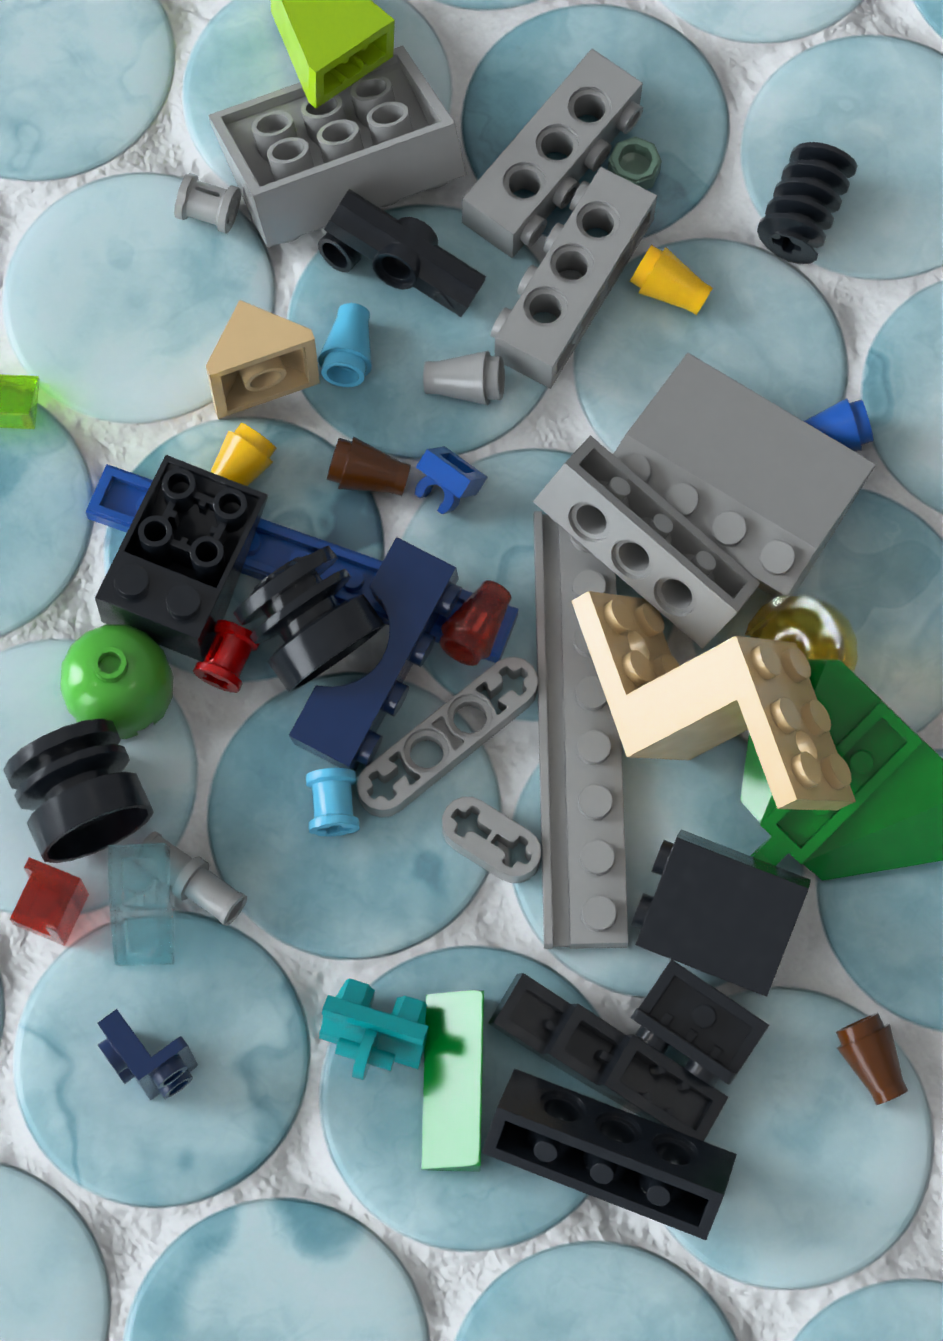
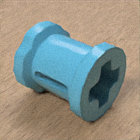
M324 768L309 772L306 775V785L312 789L314 810V819L308 822L309 833L331 837L355 833L360 830L359 818L353 816L351 786L357 783L354 770Z

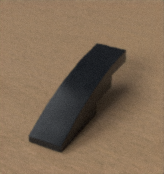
M524 973L516 974L488 1022L489 1025L536 1055L640 1117L702 1141L707 1137L728 1099V1096L708 1085L634 1034L625 1035L580 1004H570Z

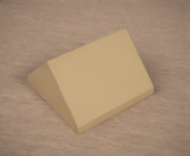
M239 300L206 364L214 409L218 419L320 384L316 344L312 330Z

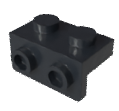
M672 959L640 1007L636 1008L630 1017L641 1025L636 1032L639 1038L663 1054L671 1045L690 1059L684 1068L712 1087L715 1086L719 1079L728 1085L732 1083L770 1026Z

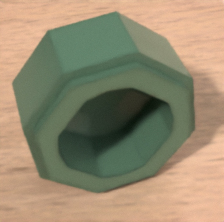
M632 137L616 143L609 158L608 170L647 190L653 187L660 173L662 160L653 143L638 137Z

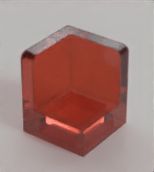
M28 857L24 870L29 879L10 917V921L15 926L65 946L89 893L81 878Z

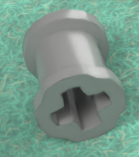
M186 174L178 190L174 209L175 218L185 220L188 217L212 223L217 225L218 231L227 234L231 230L238 213L241 189L233 185L228 187V189H224L199 181L198 175Z

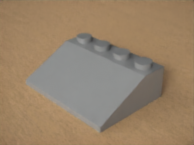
M404 46L394 48V55L391 59L318 108H314L308 102L302 85L299 82L208 115L237 186L241 189V195L250 216L267 248L280 243L292 242L304 234L326 227L349 189L377 207H387L395 204L400 199L428 189L440 188L449 181L466 176L455 122Z
M690 353L685 355L625 434L613 453L617 459L760 582L759 589L787 606L876 466L872 461Z

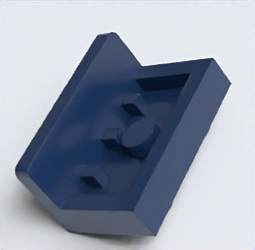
M117 1009L97 1023L106 1037L105 1040L98 1044V1047L124 1084L135 1078L150 1100L160 1093L164 1099L169 1098L192 1081L193 1076L190 1072L198 1064L182 1036L151 1057Z

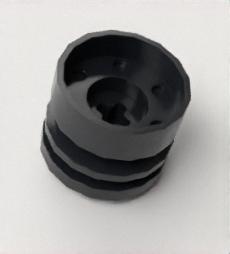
M329 545L312 554L294 558L275 570L257 584L251 595L233 612L243 626L266 615L268 619L249 636L255 644L265 642L277 635H280L285 643L276 650L267 662L290 693L347 657L385 626L364 594L355 596L341 604L337 601L335 595L351 578L346 569L340 570L324 580L320 577L338 559Z
M106 719L84 720L61 727L21 748L7 761L3 769L11 788L17 789L14 796L20 808L34 811L28 819L27 825L44 862L61 863L73 861L113 846L139 830L149 821L154 813L137 774L126 771L122 772L130 759L125 747L118 745L121 739L113 721Z

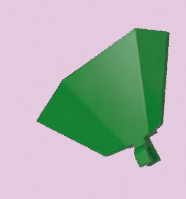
M807 659L811 668L809 679L817 700L827 710L831 720L829 732L837 753L845 760L850 769L852 778L850 787L856 802L837 811L778 809L749 733L740 801L760 822V826L771 835L750 856L776 866L789 853L822 881L943 861V758L840 659Z

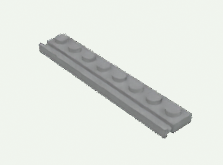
M534 511L544 949H553V947H570V949L627 948L628 918L622 742L572 604V600L588 591L617 595L616 573L601 560L597 559L558 523L553 521L548 514H542V511Z

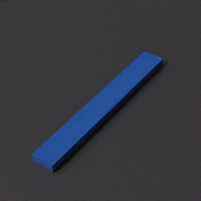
M106 464L87 507V518L127 533L153 480ZM260 518L241 571L242 574L263 580L294 558L312 554L329 545L338 559L320 577L324 580L343 569H346L351 576L346 585L335 595L337 601L341 604L355 596L364 594L384 624L389 625L387 614L375 600L370 589V584L383 561ZM462 589L461 595L449 617L446 618L439 615L430 634L436 637L435 642L496 663L503 656L518 617L519 609Z

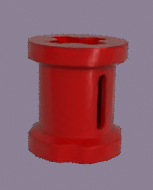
M217 620L213 632L216 634L204 661L197 662L193 672L199 679L213 687L237 693L242 686V681L239 677L251 651H256L260 643L255 644L249 637L252 634L251 630L231 621Z

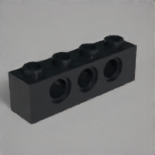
M515 1068L497 1106L482 1153L703 1240H707L723 1200L737 1155Z

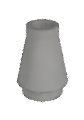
M489 351L441 361H426L423 372L424 391L426 394H439L484 405H489L490 400H502L505 386L502 356H491Z

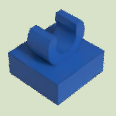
M447 447L430 448L425 451L416 466L417 469L427 476L417 483L415 495L419 498L427 497L434 485L440 486L444 491V500L437 511L441 514H446L457 508L461 498L477 495L488 477Z

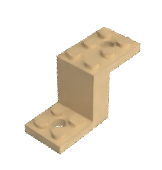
M588 591L572 600L627 757L691 760L749 730L778 809L837 811L856 802L850 787L852 780L850 769L845 760L837 753L829 732L831 729L829 714L825 707L817 700L809 679L811 676L810 664L796 643L734 636L680 666L669 650L663 633L664 621L660 612L646 599Z

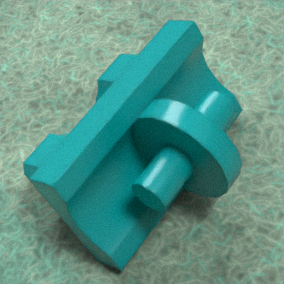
M350 978L345 981L336 997L327 996L322 1009L323 1020L319 1039L337 1044L335 1054L355 1060L352 1077L364 1080L370 1065L391 1071L394 1062L419 1069L429 1026L425 1025L427 1004L424 1001L408 996L397 997L392 1013H385L371 1008L375 990L367 983Z

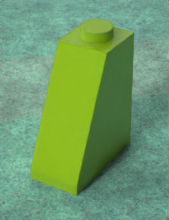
M271 0L272 16L307 100L314 108H318L391 59L394 55L395 20L371 0Z

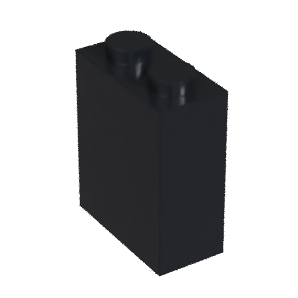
M681 829L674 843L663 840L651 872L661 875V879L654 897L643 893L631 925L641 929L635 945L767 997L808 893L811 879Z

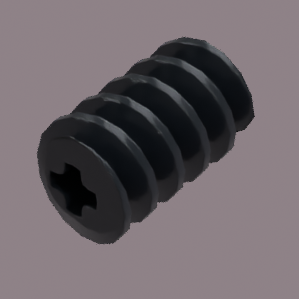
M818 142L802 143L792 150L789 164L784 167L782 172V181L776 185L773 199L768 202L766 207V216L760 220L757 228L759 239L767 249L778 257L792 263L811 264L817 260L818 253L814 248L824 245L826 235L823 230L832 227L834 217L831 213L840 209L842 200L839 195L847 193L850 185L847 178L854 176L858 167L856 161L848 153L835 146Z

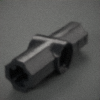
M350 189L324 229L372 260L374 272L385 284L402 290L414 287L460 317L468 309L486 278L482 273L439 247L436 233L425 222L413 217H402L397 220Z

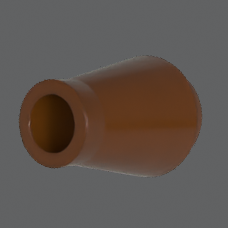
M354 436L352 441L338 438L326 480L339 483L338 489L383 492L402 496L411 465L398 461Z
M879 1013L867 1016L836 1031L841 1043L837 1047L838 1051L871 1093L876 1105L890 1101L908 1091L902 1077L890 1024H883Z

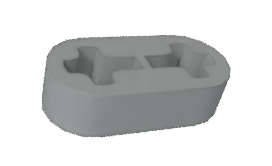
M474 797L458 798L446 807L442 816V834L446 843L454 850L496 877L509 883H522L529 880L537 872L541 860V846L537 837L528 829ZM471 813L478 815L477 827L489 836L487 839H484L472 831L467 832L464 837L457 835L458 823L454 818L459 816L466 819ZM498 841L511 849H514L518 843L524 844L526 846L525 857L529 862L525 865L517 861L512 868L504 864L506 853L495 846V842Z

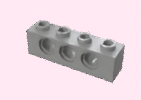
M591 49L462 198V223L511 258L517 254L524 244L528 247L534 245L547 226L546 218L557 206L563 209L570 203L580 185L578 182L588 169L596 171L603 164L612 147L610 143L620 131L627 134L636 125L643 112V107L640 105L643 83L594 49ZM592 115L599 120L588 123L581 121L578 117ZM551 152H560L565 154L567 158L552 160L545 155ZM527 189L536 195L530 198H520L513 193L517 190Z
M603 167L599 168L591 183L582 181L570 203L569 209L573 211L565 225L559 222L555 224L544 245L543 250L547 253L539 267L531 265L527 269L517 290V293L521 295L512 310L505 307L493 325L491 337L495 338V356H502L504 365L550 389L552 388L653 222L657 200L656 194ZM591 228H600L605 230L608 235L596 238L588 235L585 231ZM565 270H575L581 273L583 277L577 280H567L561 277L559 273ZM540 312H548L556 316L557 320L551 323H540L533 316Z
M591 435L563 464L533 501L553 521L571 534L597 559L601 560L702 649L739 612L760 584L754 576Z

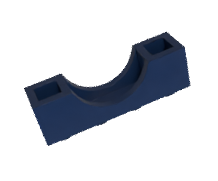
M398 537L395 538L370 584L373 597L383 608L389 619V640L384 655L370 673L353 683L342 686H315L289 734L295 745L339 768L356 771L360 763L365 766L371 763L383 736L376 733L387 713L394 717L401 708L409 691V686L403 683L413 664L419 667L424 664L436 640V637L430 634L439 615L446 618L449 617L461 595L462 587L456 585L459 578L455 566Z

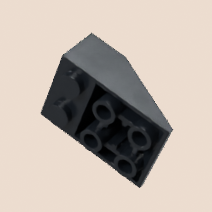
M165 455L95 596L101 622L132 626L146 632L158 645L203 662L216 635L213 632L217 620H223L266 505L268 494Z

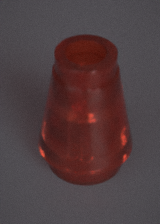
M483 581L481 586L442 625L441 631L443 636L439 643L444 652L454 660L469 666H475L481 659L488 658L492 652L508 604L512 599L509 591L494 581Z

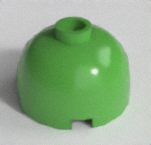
M106 624L85 632L70 646L61 665L60 691L68 712L75 718L77 723L93 719L113 721L120 739H128L138 735L137 731L147 728L152 722L155 725L164 717L173 698L174 677L164 650L146 632L129 625Z

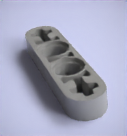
M507 657L496 662L370 763L361 772L357 782L359 801L363 808L371 815L377 817H391L523 713L535 701L538 691V677L534 667L525 659L518 657ZM507 674L513 680L519 676L525 678L522 687L523 694L518 695L513 690L507 692L498 699V709L503 712L496 714L490 700L501 692L503 688L502 676ZM483 690L487 691L490 700L481 694ZM465 706L477 707L486 716V723L481 730L475 733L463 732L454 723L453 719L456 712ZM429 740L440 746L443 756L437 765L431 768H423L412 761L410 757L411 750L421 741ZM397 759L401 760L407 774L417 780L411 785L406 775H404L393 785L394 798L389 801L382 795L375 799L370 797L373 794V780L378 778L381 782L387 783L398 775V766L393 763Z

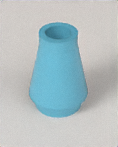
M346 303L339 307L337 318L318 357L323 378L333 385L340 387L358 386L372 369L369 337L370 312L362 305Z

